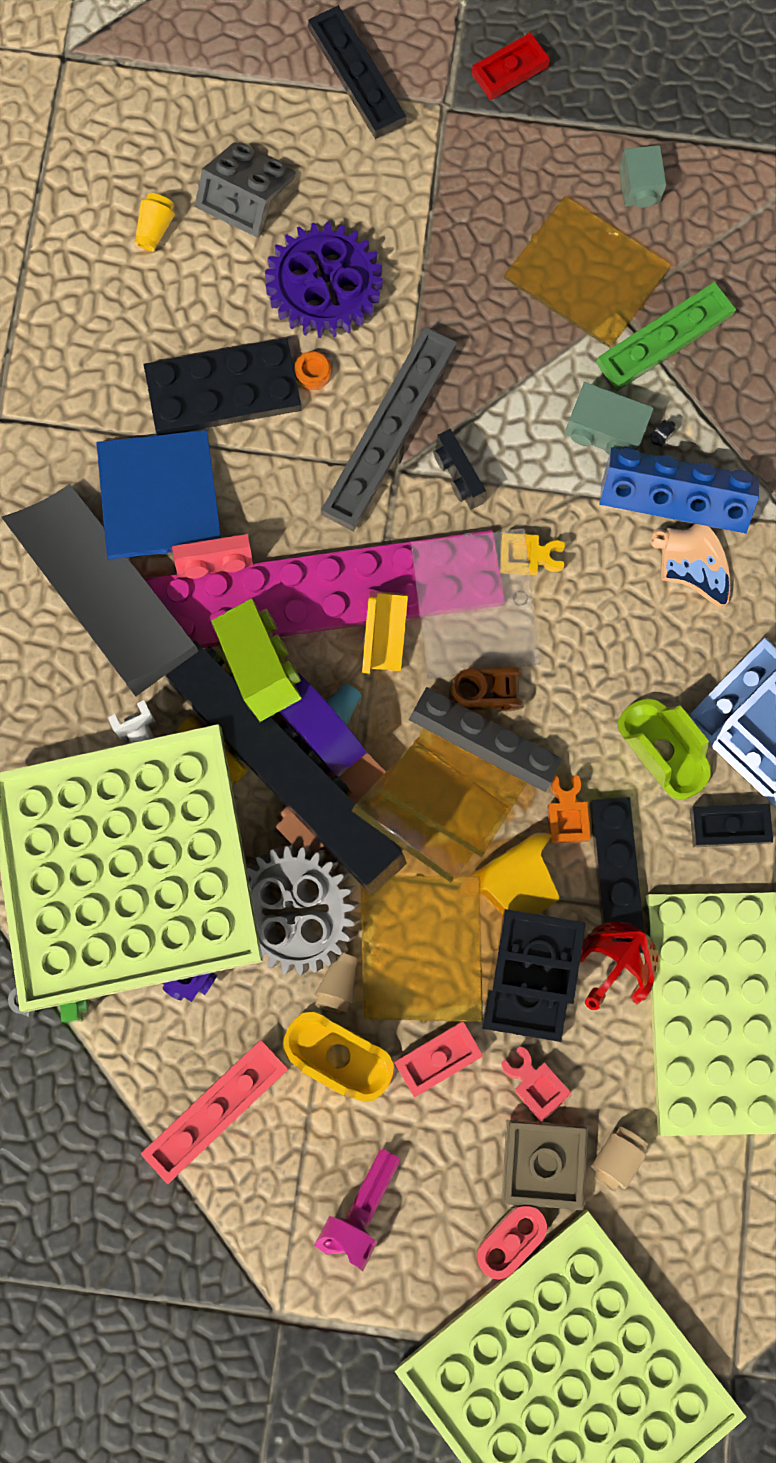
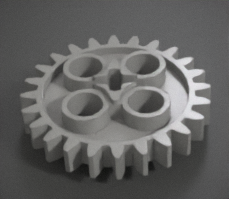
M295 844L286 846L284 852L278 847L270 850V857L267 854L257 857L259 866L252 865L247 867V873L251 877L249 878L262 956H269L268 968L270 969L282 962V972L284 974H287L296 967L298 975H303L308 972L309 966L315 973L323 969V962L328 966L336 962L335 954L342 955L348 950L343 941L349 942L356 937L354 932L348 927L360 923L359 918L351 915V910L356 909L361 904L349 899V895L354 893L357 887H345L343 882L350 873L347 871L338 875L335 872L339 863L337 859L327 864L324 863L326 851L324 850L316 852L312 857L310 845L301 847L299 852ZM309 879L318 885V897H314L309 892ZM272 882L278 884L281 889L280 900L272 894ZM292 904L295 908H304L327 904L329 911L316 909L300 914L299 911L266 914L265 908L283 909ZM313 919L322 925V937L314 933L312 929ZM276 921L284 926L286 931L285 939L276 933Z

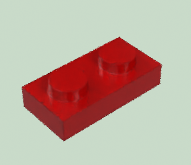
M530 32L472 65L471 75L491 101L548 68L550 58Z

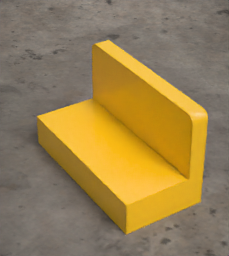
M370 590L362 673L370 674L371 669L401 671L408 594Z

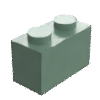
M584 382L564 435L571 437L579 445H593L601 448L608 455L611 447L638 450L654 408Z

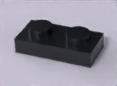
M451 428L438 434L436 450L433 451L434 457L441 470L447 469L453 479L451 486L460 502L465 500L470 510L484 504L486 489Z
M770 804L703 806L690 809L693 848L773 843Z

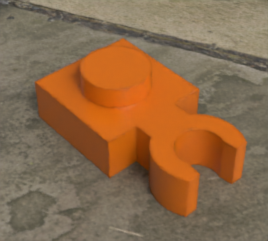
M578 775L572 777V789L569 791H564L560 788L558 776H554L550 785L553 796L558 799V803H549L547 805L549 834H552L550 844L581 843L591 840L588 802H576V795L581 789V780Z

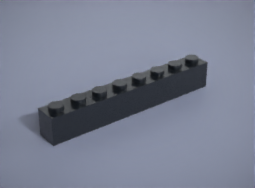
M194 640L193 643L196 645L198 652L164 676L168 683L209 726L219 724L222 728L224 742L362 887L373 896L407 864L402 852L406 848L405 845L391 830L384 834L375 825L378 821L377 816L363 802L357 806L348 797L352 792L337 775L330 779L323 772L322 769L326 766L312 749L304 752L296 744L300 739L285 722L279 726L271 716L260 722L244 701L233 673L229 675L221 667L225 662L211 646L204 650Z

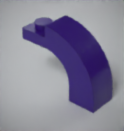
M298 672L301 681L295 685L302 699L278 713L290 724L307 746L320 757L326 765L325 767L334 776L337 775L339 777L367 752L329 704Z

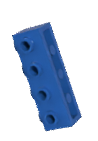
M611 447L601 483L599 505L747 534L759 499V478L744 470L730 471L715 468L708 463L700 462L694 464L679 461L668 455L653 456L640 453L632 448L618 449Z

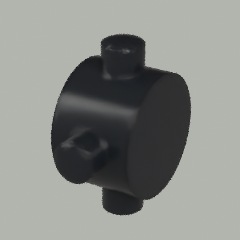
M663 420L651 434L652 443L655 445L659 443L663 446L675 433V423Z

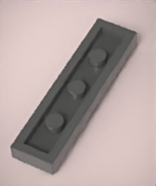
M428 687L425 688L409 718V721L544 792L551 785L562 760L561 757Z

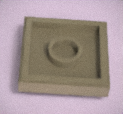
M506 1120L501 1203L584 1210L588 1126Z

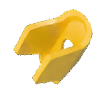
M535 833L463 880L458 897L484 895L502 915L504 909L538 915L559 900V895L541 856V852L552 837V834Z
M316 1012L301 1013L287 1028L283 1041V1051L286 1058L302 1073L343 1096L362 1102L375 1101L389 1086L393 1076L394 1063L390 1055L377 1045ZM333 1045H344L350 1052V1061L343 1068H334L327 1061V1052Z

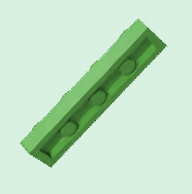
M713 282L597 358L596 364L616 391H619L731 318L736 308L718 285Z

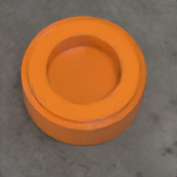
M308 351L300 355L295 362V377L301 387L307 390H319L330 381L331 364L324 354L317 351Z

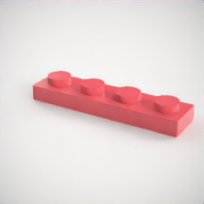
M260 1040L156 1138L141 1155L160 1177L169 1184L289 1069Z

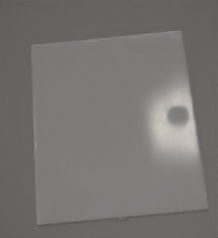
M525 528L476 535L465 533L460 537L411 543L428 679L456 676L457 673L468 668L485 669L504 666L525 667L540 665Z

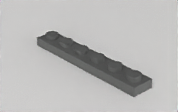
M424 326L321 509L322 516L353 532L355 531L452 357L457 342Z

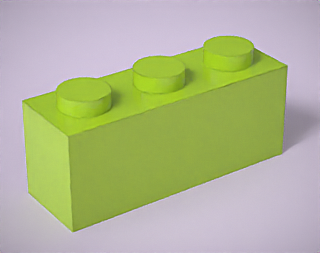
M251 598L211 620L242 697L260 722L302 699L295 685L301 679L290 660L285 662L284 657L289 655V652L279 634L273 635L272 632L278 628L267 608L260 611Z

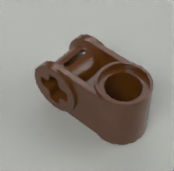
M512 666L464 669L455 676L450 686L449 697L470 710L515 711L524 708V702L519 697V678L522 676V669ZM463 682L473 684L477 689V695L474 697L464 696L459 691L458 685Z

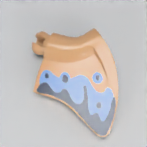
M694 524L687 530L672 528L664 530L657 528L653 531L651 545L656 549L661 548L663 553L661 564L662 581L686 585L718 607H723L729 602L730 574L726 555L719 539L709 526Z

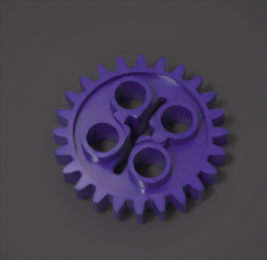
M330 222L326 223L324 231H319L316 224L311 223V232L307 234L301 227H297L298 238L294 239L288 234L284 235L286 247L276 244L274 247L277 257H268L270 269L265 270V279L269 283L265 284L266 294L271 296V308H279L278 318L280 320L290 316V329H294L299 324H302L303 335L305 336L310 332L311 328H315L318 338L322 337L324 329H329L331 335L335 338L337 337V328L341 326L347 333H351V322L354 321L362 326L364 321L362 313L372 316L374 307L372 303L380 302V292L378 291L382 290L383 279L380 278L382 276V265L376 264L377 252H368V240L358 244L357 231L346 236L345 225H341L337 232H333ZM310 254H313L316 257L322 277H318L317 266L313 259L309 256ZM329 255L340 257L334 261L325 259ZM297 269L307 271L303 275H295L292 272ZM330 282V292L334 297L335 301L339 304L338 306H335L330 299V294L326 286V283ZM344 285H352L356 287L352 291H344L341 289V287ZM313 299L323 301L322 304L317 306L310 305L307 302Z

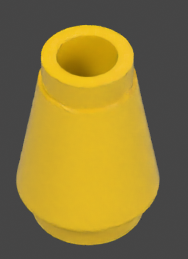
M147 193L146 199L141 200L134 242L136 246L150 252L155 251L156 246L175 216L173 212L175 204L170 199L156 193Z

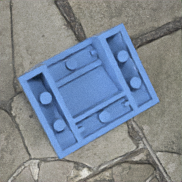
M765 637L689 716L706 736L709 745L776 807V644Z

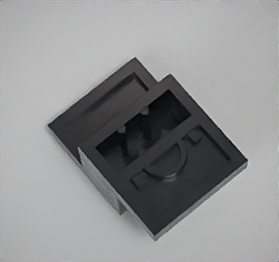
M504 909L498 949L493 951L482 1029L562 1042L567 1003L574 1004L585 922Z

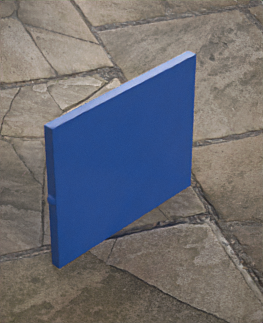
M207 430L96 442L108 560L167 554L173 552L172 546L221 538Z

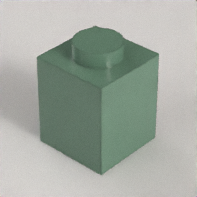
M660 145L624 149L619 165V174L625 207L637 206L645 208L660 203L666 187Z

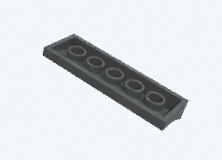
M70 484L34 505L1 517L135 697L198 652L196 645L128 558L107 559L104 527Z

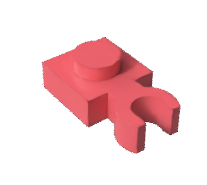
M520 1046L517 1048V1054L524 1061L522 1067L512 1068L506 1060L501 1062V1067L508 1077L519 1079L522 1082L515 1088V1093L534 1115L543 1122L571 1097L572 1093L545 1062L535 1070L531 1065L530 1053Z

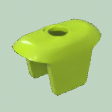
M646 698L629 705L622 712L617 720L618 731L641 763L670 797L677 800L689 799L697 795L706 786L711 778L710 765L706 758L709 741L680 705L666 707L657 700ZM658 740L668 741L673 747L671 759L665 761L653 746L654 742Z

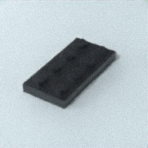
M288 338L143 364L157 435L183 433L302 411Z

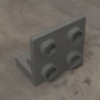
M233 142L202 168L194 207L258 238L264 232L271 200L294 180L296 172L286 167L280 160L270 159L255 152L247 144Z

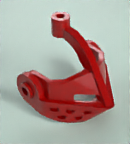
M607 922L595 927L583 939L580 962L582 963L591 952H600L617 963L599 988L594 987L591 989L585 1000V1005L591 1010H598L606 997L605 993L624 968L637 978L638 985L632 991L629 998L638 1005L650 994L658 972L659 956L653 940L642 929L630 923ZM614 938H631L632 941H631V942H616V941H612V939H614ZM639 945L643 950L645 964H643L642 957L639 951Z

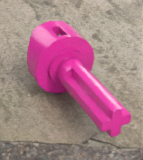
M384 1149L379 1150L347 1213L346 1219L328 1217L314 1244L317 1249L327 1255L346 1253L349 1262L360 1271H364L377 1244V1241L369 1236V1232L365 1229L369 1226L401 1161L399 1157L392 1155Z

